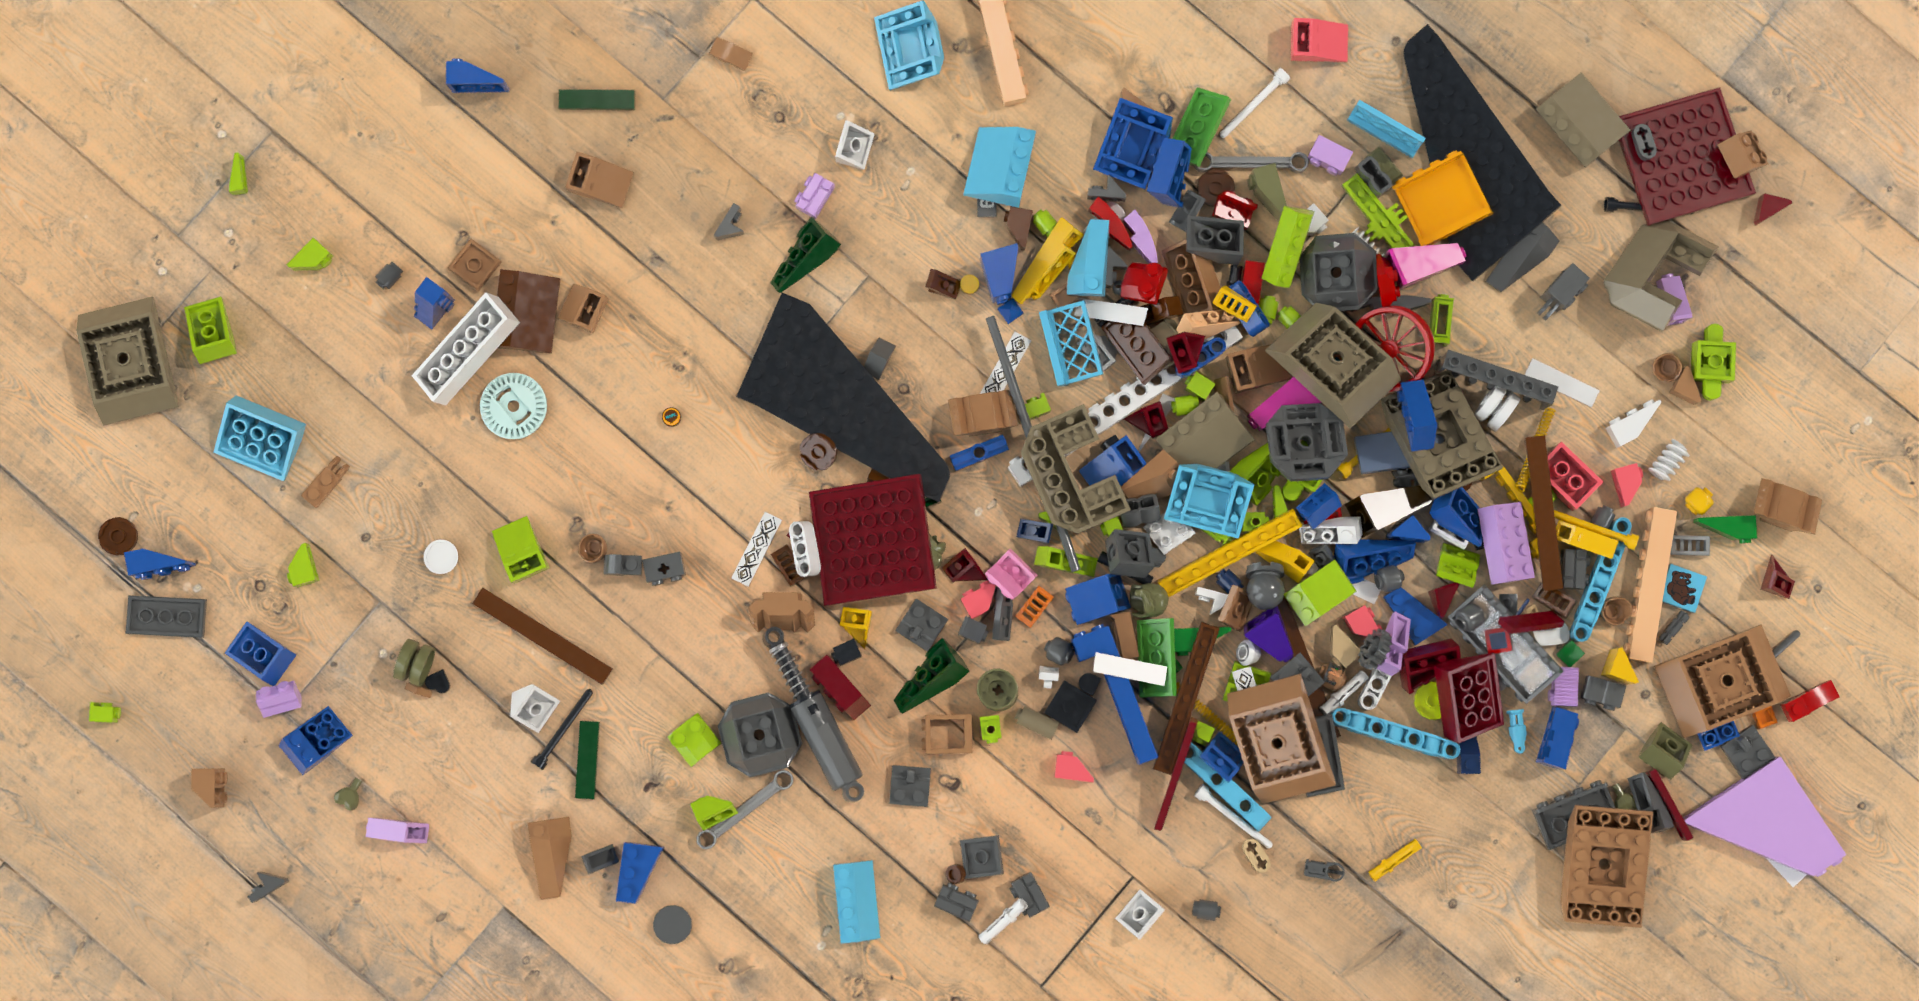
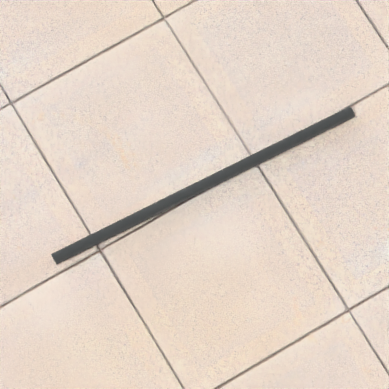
M990 316L986 318V322L1025 437L1027 438L1032 424L995 316ZM1056 525L1071 572L1081 570L1068 530Z

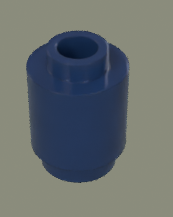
M1223 568L1216 575L1218 579L1216 583L1227 594H1229L1232 585L1240 588L1244 587L1241 583L1242 581L1230 569L1225 570Z

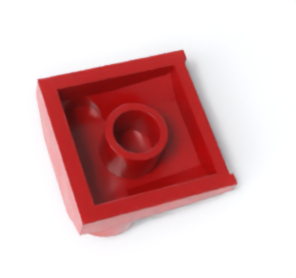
M1376 254L1382 307L1390 306L1392 302H1396L1397 297H1401L1400 287L1395 285V281H1398L1397 269L1393 270L1389 260L1381 254Z
M1132 262L1127 267L1121 285V298L1157 305L1168 269L1155 262L1150 264Z

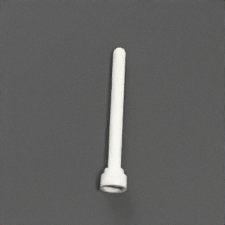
M1279 68L1274 73V80L1220 132L1221 138H1225L1278 85L1286 84L1290 80L1289 75L1283 69Z
M1202 784L1194 794L1198 800H1206L1268 849L1272 847L1273 844L1270 840L1213 797L1206 785Z

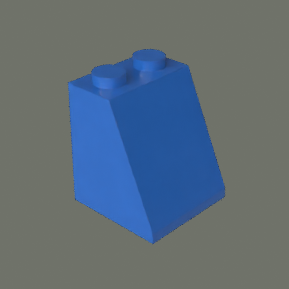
M1017 243L980 254V262L992 303H997V305L1005 304L1008 302V299H1011L1018 254Z
M1105 574L1065 588L1066 600L1071 605L1072 618L1077 625L1131 608L1121 575Z

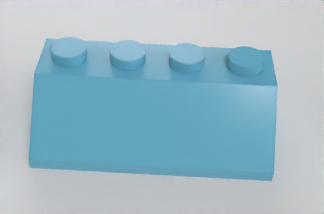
M873 860L834 864L841 943L880 938Z

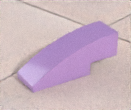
M1134 210L1123 219V224L1134 235L1130 238L1131 243L1148 264L1158 263L1154 241L1149 229L1138 212Z
M1397 612L1392 614L1385 630L1392 637L1389 641L1392 643L1390 652L1386 654L1387 658L1383 660L1382 665L1378 664L1377 666L1378 670L1390 676L1401 670L1402 656L1408 649L1411 619Z

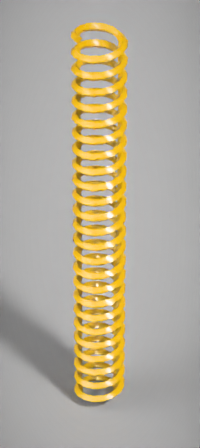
M1545 409L1534 437L1547 435L1546 432L1550 428L1551 419L1555 415L1553 412H1556L1555 409ZM1527 458L1515 485V488L1520 492H1525V485H1528L1527 482H1529L1528 479L1530 478L1528 464H1526V462L1528 463Z
M1180 682L1176 683V690L1180 687ZM1200 700L1195 702L1194 709L1199 706L1197 712L1201 710L1200 715L1204 712L1202 717L1206 716L1205 720L1210 717L1208 722L1212 721L1211 725L1216 722L1214 727L1218 726L1217 730L1222 727L1220 732L1224 731V735L1228 732L1226 737L1231 735L1229 740L1235 736L1232 728H1229V725L1226 726V722L1223 723V720L1220 721V717L1214 716L1215 713L1209 710V707L1203 705V702H1200Z

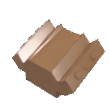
M1010 390L969 395L948 400L954 436L968 435L971 437L1002 432L1004 429L1018 426L1014 401Z
M1761 478L1754 513L1760 516L1759 521L1781 529L1815 535L1822 499L1784 484Z
M762 592V600H755L748 607L750 623L757 632H760L764 627L767 629L778 627L781 630H792L795 633L802 627L808 633L815 626L814 608L806 600H802V594L798 592Z

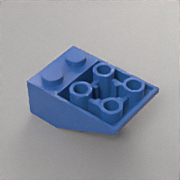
M1126 435L1082 467L1079 472L1089 486L1115 475L1121 487L1147 463Z
M147 549L124 552L128 575L135 577V579L148 580L153 578L152 575L166 576L170 575L171 571L185 572L189 571L190 567L196 566L194 562Z
M328 706L282 738L279 747L299 772L304 775L353 735Z

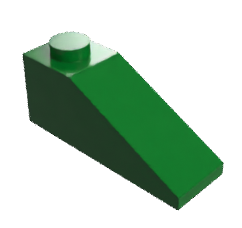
M1756 515L1693 519L1694 524L1730 540H1739V544L1751 543V540L1757 538Z
M1219 627L1217 638L1230 632L1231 627ZM1199 628L1174 629L1175 652H1177V656H1189Z

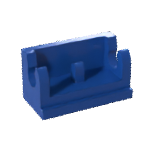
M1324 483L1298 505L1296 509L1303 521L1306 520L1314 530L1340 508L1342 504L1337 493Z

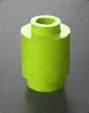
M1039 210L1033 216L1034 220L1032 223L1043 236L1046 235L1048 237L1057 221L1047 210Z
M1265 295L1264 298H1260L1259 307L1269 321V325H1272V322L1275 321L1279 302L1275 301V297Z
M1284 306L1277 313L1280 316L1278 320L1287 329L1301 317L1292 306L1289 308Z
M1193 395L1174 397V401L1171 402L1172 413H1176V416L1188 415L1199 406L1198 397H1193Z

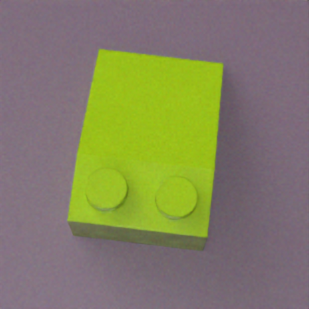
M222 297L184 307L192 351L199 364L237 354L234 336Z
M1333 560L1291 588L1284 596L1303 624L1307 626L1356 593L1357 590L1337 561Z

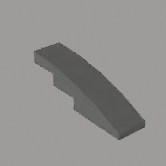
M1401 295L1391 305L1413 310L1429 305L1431 299ZM1371 297L1361 309L1370 307V310L1373 311L1382 307L1381 297Z

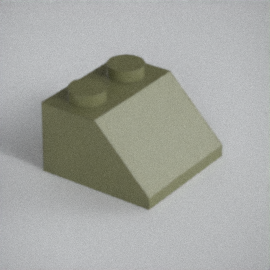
M1660 722L1644 744L1639 758L1656 769L1661 775L1671 780L1684 768L1692 744Z

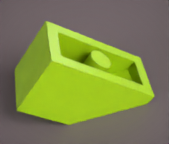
M313 237L286 265L293 271L321 270L332 262L333 255Z
M303 543L300 545L288 567L289 573H287V578L294 587H301L320 581L310 544Z
M708 795L698 798L690 804L697 822L703 831L738 814L731 801Z

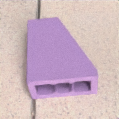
M1673 274L1662 275V278L1656 281L1657 287L1682 300L1680 307L1668 325L1682 324L1693 318L1680 276H1673Z
M368 818L366 837L406 843H427L429 824Z

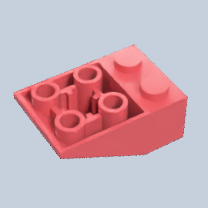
M1294 18L1291 23V61L1348 62V25L1313 18Z

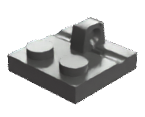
M915 599L895 631L928 652L948 619L923 602Z
M1301 653L1297 654L1270 677L1272 681L1301 673L1308 696L1325 683Z
M1754 725L1739 733L1740 737H1735L1720 746L1742 779L1776 758Z
M892 765L889 804L928 807L931 768Z
M999 835L960 840L963 867L966 872L965 879L1004 874Z

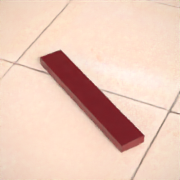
M1191 717L1155 824V830L1161 831L1163 829L1198 723L1196 718Z

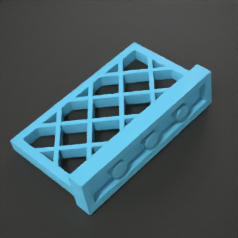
M1361 100L1358 101L1347 119L1348 122L1410 158L1414 157L1426 139Z
M1084 300L1039 312L1057 386L1064 387L1071 383L1103 375ZM1081 306L1083 314L1080 319H1077L1071 313L1075 307ZM1062 312L1066 314L1061 325L1055 322L1054 313ZM1069 317L1078 321L1073 331L1064 327ZM1080 324L1087 327V333L1084 338L1076 334ZM1062 329L1071 333L1066 343L1059 338ZM1074 335L1082 339L1077 350L1069 345ZM1085 342L1092 347L1089 356L1080 352ZM1067 347L1075 351L1071 361L1064 358V352ZM1078 354L1087 358L1082 368L1074 364ZM1090 360L1096 363L1097 372L1089 373L1085 371ZM1071 366H1074L1080 372L1076 378L1070 379L1068 371Z

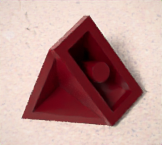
M1184 331L1166 338L1178 373L1197 367L1196 365L1205 339L1204 335Z
M1160 401L1143 407L1123 419L1151 436V438L1160 436L1169 429Z
M966 548L942 567L953 583L956 581L988 580Z
M1771 554L1760 590L1790 599L1795 581L1787 575Z
M1454 582L1428 591L1435 613L1440 619L1444 618L1460 585L1459 583Z

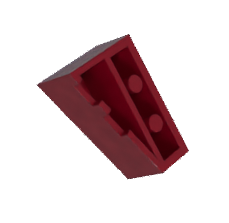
M1450 638L1407 649L1403 653L1401 670L1399 671L1401 687L1410 695L1415 692L1416 688L1430 683V680L1435 678L1434 666L1461 658L1460 646Z
M825 655L809 669L814 674L811 678L818 686L822 684L825 687L823 692L829 699L834 698L837 701L835 706L841 713L845 711L855 720L871 706L828 655Z

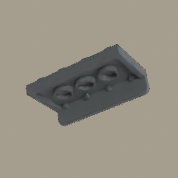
M1598 780L1590 783L1591 787L1587 789L1580 787L1572 790L1573 794L1565 796V794L1554 797L1555 801L1551 803L1544 801L1536 804L1537 808L1533 809L1532 812L1548 850L1566 844L1568 820L1575 805L1615 808L1607 788V782Z

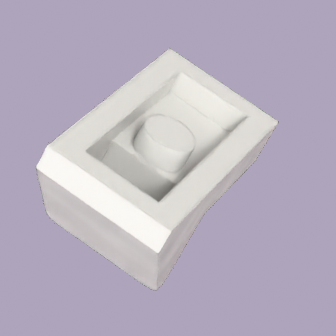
M1197 587L1195 595L1199 596L1198 600L1210 602V599L1213 600L1210 615L1221 609L1228 597V594L1202 587Z

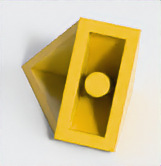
M843 607L839 626H842L864 649L866 648L872 611Z

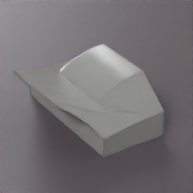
M1093 333L1104 372L1116 362L1115 357L1118 351L1106 336H1097ZM1080 340L1077 343L1078 347L1081 344L1082 340ZM1085 342L1081 351L1089 356L1092 347ZM1090 360L1089 362H1090V363L1094 366V368L1097 370L1096 363H1094V362H1092V361Z

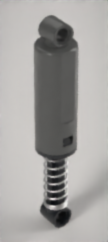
M770 627L763 634L762 640L764 645L770 649L771 657L776 659L775 664L780 666L778 671L783 672L782 678H786V685H789L791 688L789 692L794 694L793 699H797V701L789 705L832 790L836 791L841 788L842 796L848 803L859 801L864 795L863 786L857 782V779L863 776L859 765L820 690L810 692L808 689L810 685L805 684L806 678H802V671H799L797 668L799 664H795V657L792 658L790 655L792 651L787 649L788 644L784 641L783 631L778 627ZM769 633L776 634L778 641H770ZM851 787L857 790V797L855 798L849 795Z

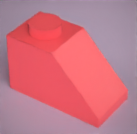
M1637 463L1611 470L1621 507L1631 503L1642 483L1643 472Z
M1061 751V755L1057 754L1054 778L1086 782L1094 781V778L1081 761L1073 756V752Z

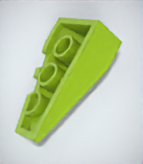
M1268 442L1241 459L1230 471L1254 484L1250 501L1256 506L1271 491L1272 486L1270 485L1275 476L1279 477L1280 471L1270 462Z

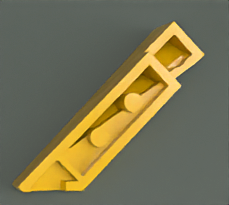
M1061 217L1015 288L1012 297L1019 304H1023L1028 298H1033L1034 300L1040 298L1075 256L1076 253L1071 248L1084 234Z

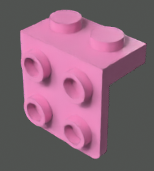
M1011 549L985 573L988 580L992 584L997 585L1005 597L1012 600L1038 576Z

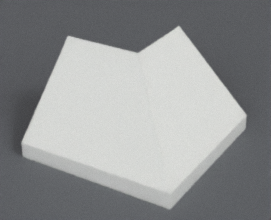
M531 684L512 692L510 717L539 733L560 700Z

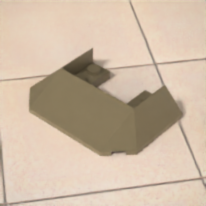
M1668 220L1647 226V224L1641 225L1604 280L1610 304L1663 332L1680 307L1682 300L1649 282L1665 259L1700 276L1719 246Z
M1084 404L1030 427L1021 451V455L1051 523L1077 534L1130 511V507L1115 475L1079 490L1064 456L1069 452L1099 440Z

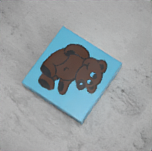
M1669 564L1662 602L1695 613L1707 576Z

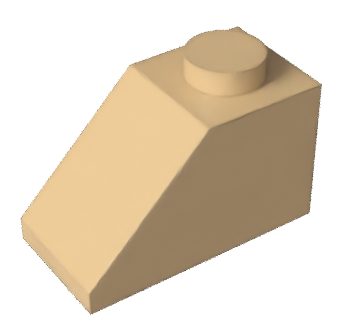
M1335 624L1330 630V655L1333 658L1331 661L1345 669L1358 657L1360 649Z

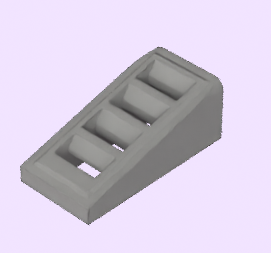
M1673 535L1670 555L1710 556V536ZM1676 539L1680 540V551H1676ZM1684 540H1688V551H1684ZM1692 540H1696V551H1692ZM1700 540H1704V551H1700Z

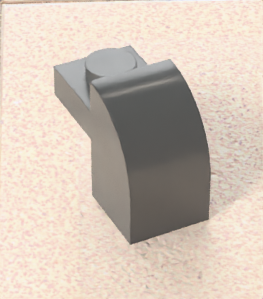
M604 555L603 574L614 576L642 575V556Z

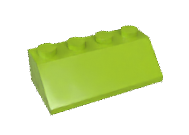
M1284 206L1261 279L1275 286L1290 288L1315 211Z

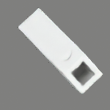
M1652 399L1642 404L1643 409L1637 411L1635 408L1626 413V418L1621 420L1620 417H1617L1609 422L1610 426L1605 429L1616 448L1634 440L1640 435L1660 405L1661 400L1654 402Z
M1338 517L1324 520L1314 530L1309 524H1303L1299 528L1301 544H1358L1363 535L1361 517Z

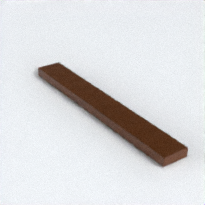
M1545 435L1526 437L1525 443L1543 591L1563 589Z
M483 587L472 603L601 685L605 683L613 670L607 664Z
M1283 596L1278 609L1293 649L1294 656L1291 659L1301 653L1314 668L1290 605L1285 596ZM1320 686L1308 696L1315 717L1323 715L1319 707L1327 702L1322 686ZM1334 725L1336 738L1340 737L1338 727Z
M1204 622L1200 623L1157 754L1158 758H1156L1153 766L1154 770L1168 775L1173 773L1220 629L1219 627Z

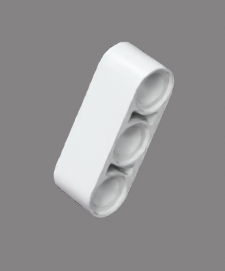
M809 521L793 522L789 527V534L796 571L802 577L816 576L820 573L821 564L814 527Z
M1373 668L1369 679L1358 697L1359 707L1363 710L1375 708L1392 676ZM1374 679H1378L1381 682V687L1378 690L1372 687ZM1365 696H1369L1372 699V704L1369 707L1363 703Z

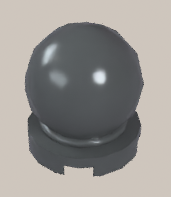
M1261 562L1248 565L1246 570V577L1250 580L1246 589L1248 600L1260 610H1271L1278 606L1283 600L1285 593L1281 580L1284 577V566L1275 562H1271V566H1261Z

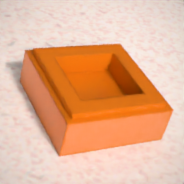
M1772 706L1752 713L1758 729L1778 723Z

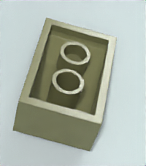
M1273 163L1254 168L1249 175V179H1247L1249 190H1253L1255 197L1279 222L1283 208L1287 204L1276 164Z

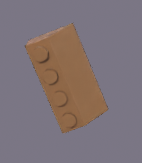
M1186 239L1162 250L1176 296H1179L1183 315L1185 313L1221 310V308L1212 303L1221 289L1212 261L1186 252Z

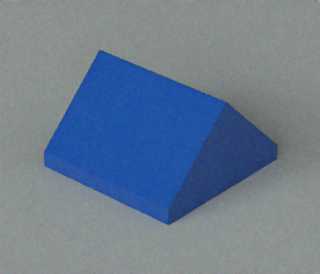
M1412 515L1386 535V539L1425 543L1430 541V535Z

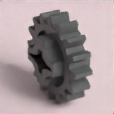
M1378 628L1377 631L1373 630L1372 635L1368 634L1358 654L1360 657L1358 662H1360L1362 667L1372 670L1373 668L1377 669L1378 664L1382 665L1392 645L1389 642L1392 639L1389 636L1390 633Z

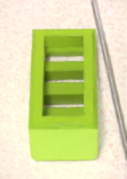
M238 152L234 153L229 183V193L232 195L247 194L248 192L244 157Z
M1279 485L1272 487L1274 518L1288 511Z

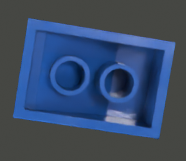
M454 58L452 61H446V84L453 93L510 92V88L504 79L463 61V59Z
M1463 487L1434 499L1429 513L1441 527L1478 547L1482 545L1483 537L1478 515L1479 506Z
M248 621L225 651V654L272 686L277 684L296 657L295 653Z

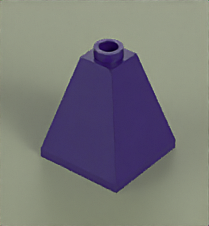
M1278 606L1271 610L1263 611L1244 624L1245 637L1278 661L1287 662L1294 656Z

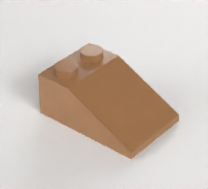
M1163 449L1122 485L1121 489L1127 499H1138L1147 494H1155L1157 500L1169 497L1179 464Z

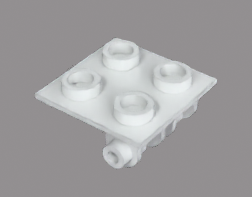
M1164 512L1160 515V520L1146 524L1143 528L1150 534L1158 549L1165 555L1196 533L1191 526L1165 520Z

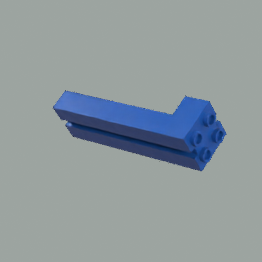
M1101 624L1093 627L1090 633L1086 634L1085 631L1073 635L1074 639L1071 640V644L1078 662L1092 658L1096 653L1120 657L1109 626L1104 627ZM1104 674L1137 764L1158 758L1129 679Z

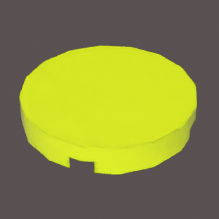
M1436 682L1421 685L1414 695L1416 711L1422 717L1429 720L1441 718Z

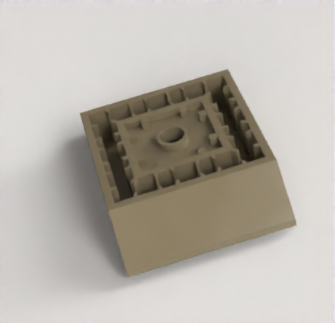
M153 296L78 315L76 331L91 397L104 426L179 407ZM126 353L128 361L121 364L119 357L121 354Z
M1315 303L1265 350L1350 429L1401 380L1393 359L1336 307L1321 303ZM1333 355H1340L1342 357V361H1336L1333 358Z
M1446 370L1424 380L1437 421L1436 435H1440L1444 439V442L1441 444L1435 442L1433 449L1411 452L1405 420L1402 415L1401 402H1398L1397 392L1381 399L1387 425L1421 488L1433 499L1503 469L1451 371Z

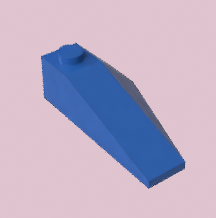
M1360 539L1358 544H1336L1334 558L1350 582L1355 584L1364 581V577L1372 573L1376 575L1380 568L1391 565L1397 566L1413 559L1416 543L1415 541Z

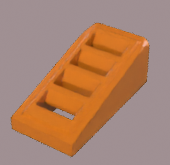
M1038 586L1015 617L1031 628L1054 596ZM1038 593L1041 594L1043 597L1047 599V601L1044 602L1036 595ZM1034 599L1042 605L1041 609L1031 601ZM1028 605L1038 613L1036 615L1027 609ZM1026 612L1033 618L1032 621L1023 616L1022 613Z

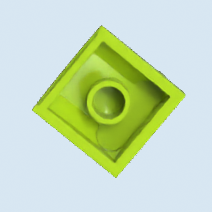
M699 713L692 716L668 736L672 745L691 767L722 744Z

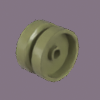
M408 638L398 655L393 677L401 681L409 678L410 684L421 687L431 670L436 652L435 648L426 644L420 648L418 641Z

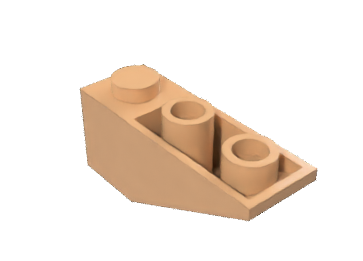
M1223 309L1185 313L1176 330L1178 333L1185 331L1204 335L1205 339L1240 324V321L1237 317Z

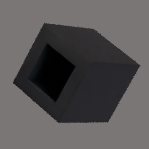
M855 639L833 647L834 652L831 653L835 664L839 663L840 666L862 657Z

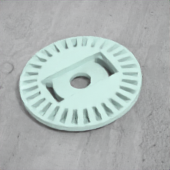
M507 373L496 377L484 389L480 400V413L485 425L494 434L506 439H521L531 435L541 426L547 412V399L541 386L531 377L520 373ZM511 388L510 392L505 393L499 401H496L503 391ZM513 400L519 403V409L516 412H511L508 409L509 402ZM528 412H531L530 416L525 421H523L521 424H517V421L524 419L527 416Z

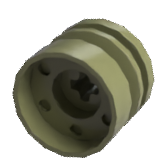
M991 669L980 677L977 684V694L982 704L988 709L1005 711L1015 704L1018 698V685L1015 678L1008 671ZM1001 686L1003 693H999V696H996L993 689Z

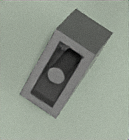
M965 616L958 636L980 644V641L985 642L989 631L985 630L986 625Z

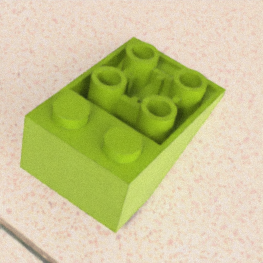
M528 516L492 531L511 583H518L550 569Z

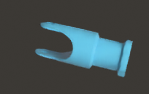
M1524 709L1507 711L1510 720V726L1508 727L1509 736L1514 743V750L1517 753L1525 751L1524 742L1527 731L1526 725L1523 722Z

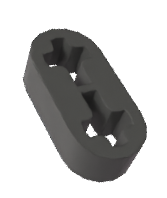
M1645 124L1637 125L1632 130V139L1639 158L1648 161L1656 155V145L1650 128ZM1639 129L1641 132H1645L1643 138L1641 135H1637ZM1645 146L1647 150H1651L1649 156L1647 153H1643Z

